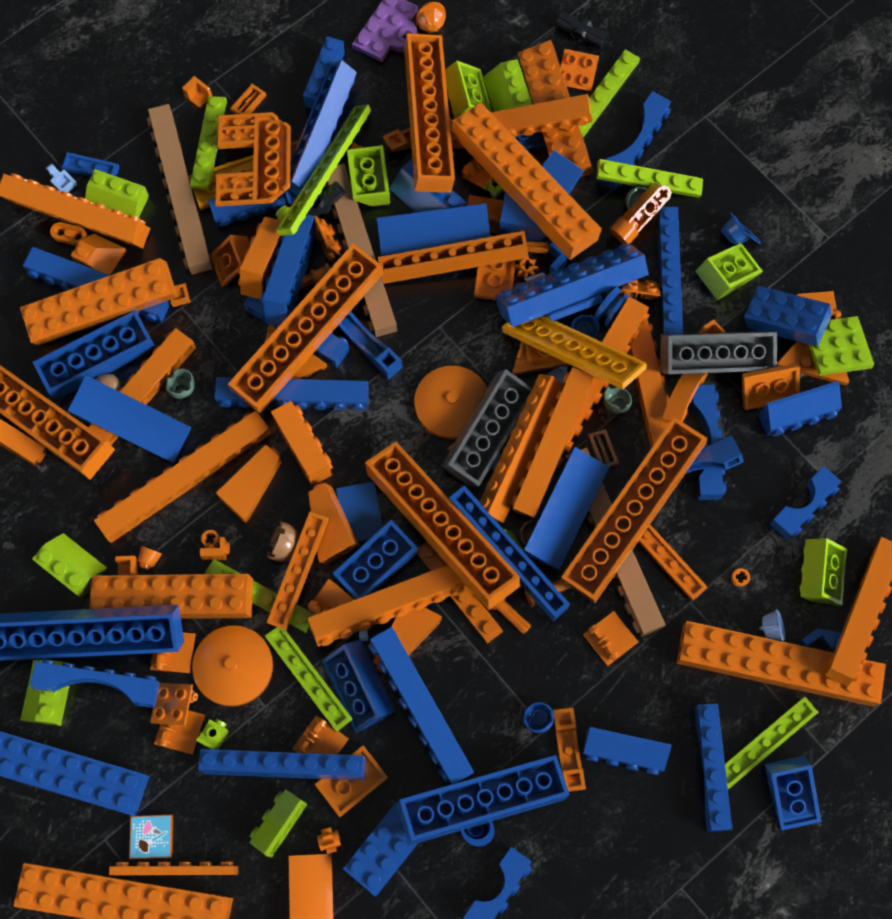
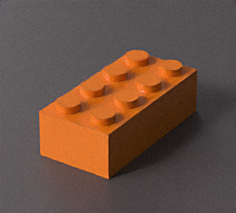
M264 217L262 223L258 224L257 234L252 237L250 248L245 251L243 263L240 262L238 266V273L240 274L238 286L241 288L242 295L261 299L262 292L266 291V280L272 274L271 266L273 262H276L277 248L281 247V236L276 231L282 222L281 220Z
M292 401L271 411L277 428L311 486L332 476L330 470L333 468L331 460L326 452L323 453L322 445L318 438L314 437L308 421L304 420L300 407L298 405L294 406Z

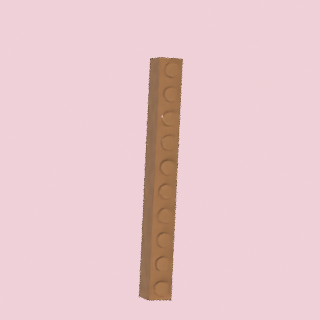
M167 104L148 109L150 116L147 117L149 127H153L154 131L151 132L153 143L157 142L158 146L155 147L156 156L161 158V163H158L161 174H165V178L162 179L165 189H169L170 194L166 195L169 205H173L174 209L170 210L173 221H177L175 231L177 237L181 236L182 242H179L181 253L185 252L186 258H183L185 269H189L191 275L212 270L209 252L170 105Z
M345 164L337 165V168L333 171L324 187H328L337 181L346 192L342 198L333 204L334 208H332L334 219L338 218L339 224H337L339 234L344 236V240H342L344 250H348L354 243L376 261L357 201L353 200L352 186ZM380 277L362 298L365 302L362 305L365 316L369 315L370 318L368 326L370 332L374 331L375 337L397 332V324L382 278Z
M587 448L581 450L590 456ZM571 454L565 456L564 463H563V467H564V468H565V466H566V464H567V462H568V460H569ZM603 483L586 515L589 526L592 525L594 530L612 506ZM632 550L613 579L615 578L618 583L616 588L620 597L623 596L626 603L624 606L628 615H632L634 620L632 622L633 628L642 637L662 629L665 626V622Z

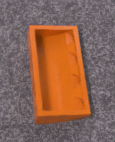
M332 854L289 856L290 919H333Z

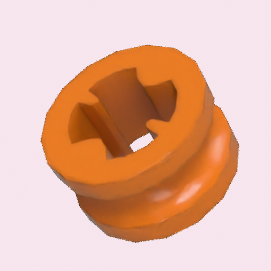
M207 530L202 534L201 540L205 547L208 545H219L220 537L216 531ZM209 535L212 537L213 535L216 536L214 538L215 542L212 544L210 542L206 543Z
M739 568L732 573L731 581L735 586H745L750 581V574L747 570ZM740 573H743V576H745V580L741 581L740 583L738 582L739 579H736V576Z

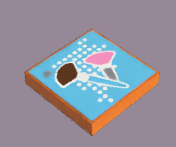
M173 815L130 816L129 859L172 858Z

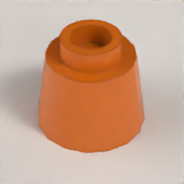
M141 546L137 561L140 562V567L150 570L151 567H155L162 554Z

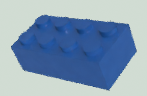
M758 286L744 319L747 328L757 331L777 332V336L818 347L832 312L829 303Z
M390 520L333 574L356 599L377 592L419 553V549Z
M397 802L343 868L375 897L417 846V844L408 846L396 806Z

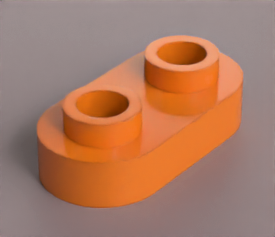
M63 222L55 223L50 229V233L55 241L77 246L80 240L88 237L82 227Z

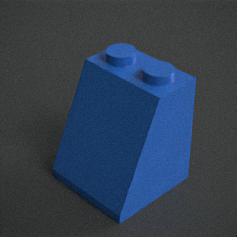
M505 191L499 235L525 231L527 241L542 242L543 238H547V235Z

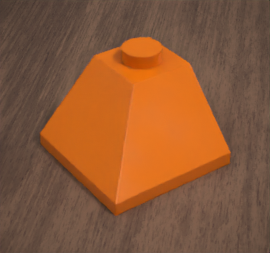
M92 234L79 241L71 257L78 264L111 275L126 249L101 236Z
M230 235L210 254L221 286H226L238 274V266L240 262L243 263L246 249L250 248L247 236Z

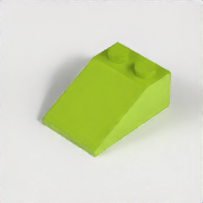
M742 244L735 245L707 258L696 270L700 279L717 300L732 293L763 272Z

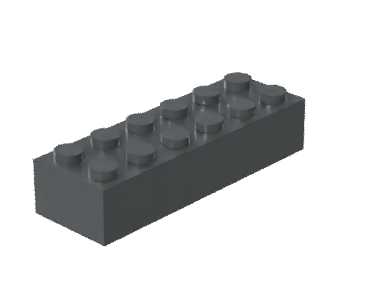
M757 331L661 335V373L743 372L777 367V332Z
M506 369L497 372L440 467L471 488L480 486L515 427L532 388Z

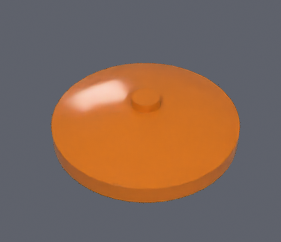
M460 366L437 368L428 373L416 389L414 405L417 418L422 426L431 434L444 439H457L487 387L476 373Z
M225 626L211 632L197 647L192 663L193 677L199 690L211 701L223 706L244 705L256 699L268 686L273 672L272 654L267 643L255 631L242 626Z

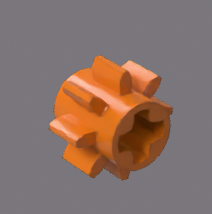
M530 258L519 259V264L515 265V270L518 271L517 276L523 277L526 281L527 277L535 275L534 272H538V266H535L536 260Z
M331 827L322 829V835L317 836L320 850H326L327 854L337 852L336 847L341 846L338 830L332 831Z

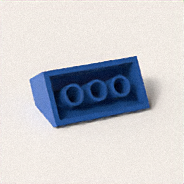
M412 159L401 168L389 188L396 197L415 213L461 207L467 204L453 190L451 193L415 191Z
M836 381L767 403L758 415L766 435L773 434V436H778L788 429H791V431L797 430L803 424L813 425L818 423L819 419L826 418L828 420L836 417L842 408L840 384Z
M361 639L342 645L321 661L341 704L353 719L350 721V724L355 733L396 712Z
M589 727L585 734L582 755L586 756V760L598 762V759L606 760L607 765L618 766L619 763L626 765V769L638 771V768L646 769L648 774L658 775L659 772L662 773L665 770L671 744Z

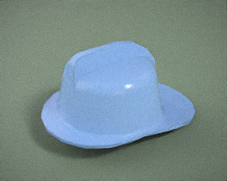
M776 609V611L763 617V626L760 627V630L764 631L766 638L784 642V624L780 612Z

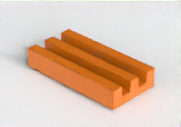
M251 84L232 105L230 111L233 114H251L266 97V92ZM255 90L253 95L248 98V96ZM245 101V104L238 110L241 104Z

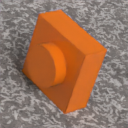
M186 284L176 285L175 290L178 297L171 299L172 306L176 307L190 303Z

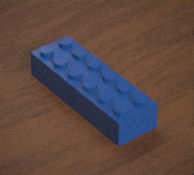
M306 215V218L301 222L294 235L281 236V247L277 248L276 262H273L271 266L272 274L267 278L266 291L262 292L261 295L266 323L281 325L294 310L316 242L314 216Z
M135 310L34 361L33 364L49 395L55 401L79 389L85 375L95 379L99 375L108 374L153 351L156 347Z

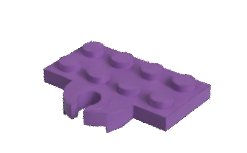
M382 0L352 43L353 49L380 62H383L391 49L397 52H404L406 39L403 37L407 33L417 34V28L411 20L417 13L418 6L406 0Z

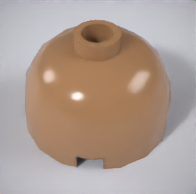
M280 522L281 527L277 526L269 546L273 548L272 552L268 551L267 558L284 562L292 558L300 535L295 527Z

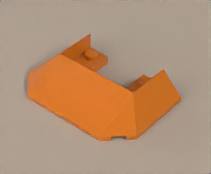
M273 112L219 115V149L254 147L253 172L216 174V207L273 203L290 188L291 126L278 119V116Z

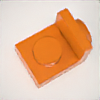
M220 537V548L214 545L200 548V557L203 561L213 559L226 560L227 554H230V543L226 541L225 537Z

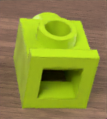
M217 718L215 721L209 720L196 741L212 750H218L229 732L225 728L227 724ZM211 730H216V735L211 737Z

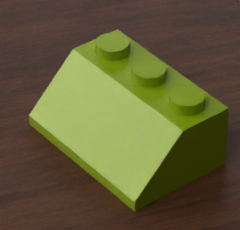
M518 59L500 63L483 76L493 112L532 105Z
M459 61L454 62L445 69L448 98L454 118H457L480 102L492 112L481 69Z
M383 145L347 150L353 200L370 206L390 204Z
M95 169L87 184L85 199L94 204L104 205L111 210H119L128 216L133 215L139 218L149 195L145 186Z
M64 533L45 543L32 558L81 599L91 589L92 576H102L108 569Z
M827 538L806 539L804 564L802 566V584L800 586L801 597L812 602L842 606L846 548Z
M33 660L21 721L61 726L69 686L63 687L54 693L33 690L30 687L35 662L42 663V660ZM53 661V662H54V665H60V666H62L63 663H66V662Z
M286 789L284 792L280 791L274 799L276 804L272 810L268 809L262 817L264 822L260 828L256 827L250 835L252 839L249 843L267 857H273L307 806V803Z

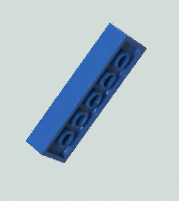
M486 203L377 218L381 256L491 237Z
M85 375L68 409L69 413L171 463L175 462L192 428Z
M577 447L574 448L524 549L526 555L560 571L610 466L589 456Z

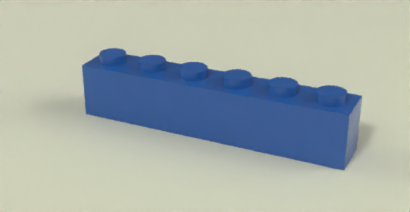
M249 296L244 302L246 311L266 323V318L263 314L264 305L261 303V299ZM266 323L268 325L271 324L276 329L280 326L277 324ZM331 333L313 354L337 368L348 354L349 345L343 337H336Z

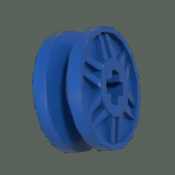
M618 287L609 293L594 316L597 321L606 316L604 326L607 328L612 326L628 297H631L626 294L619 299L622 290Z

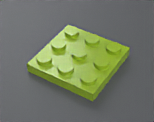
M858 316L830 320L819 346L809 345L818 376L871 369L874 366Z

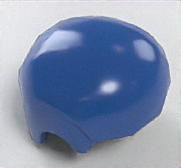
M592 315L577 316L572 321L570 327L594 339L597 337L600 329L599 322Z
M536 702L525 709L523 723L528 730L534 733H544L551 728L554 722V712L549 705Z

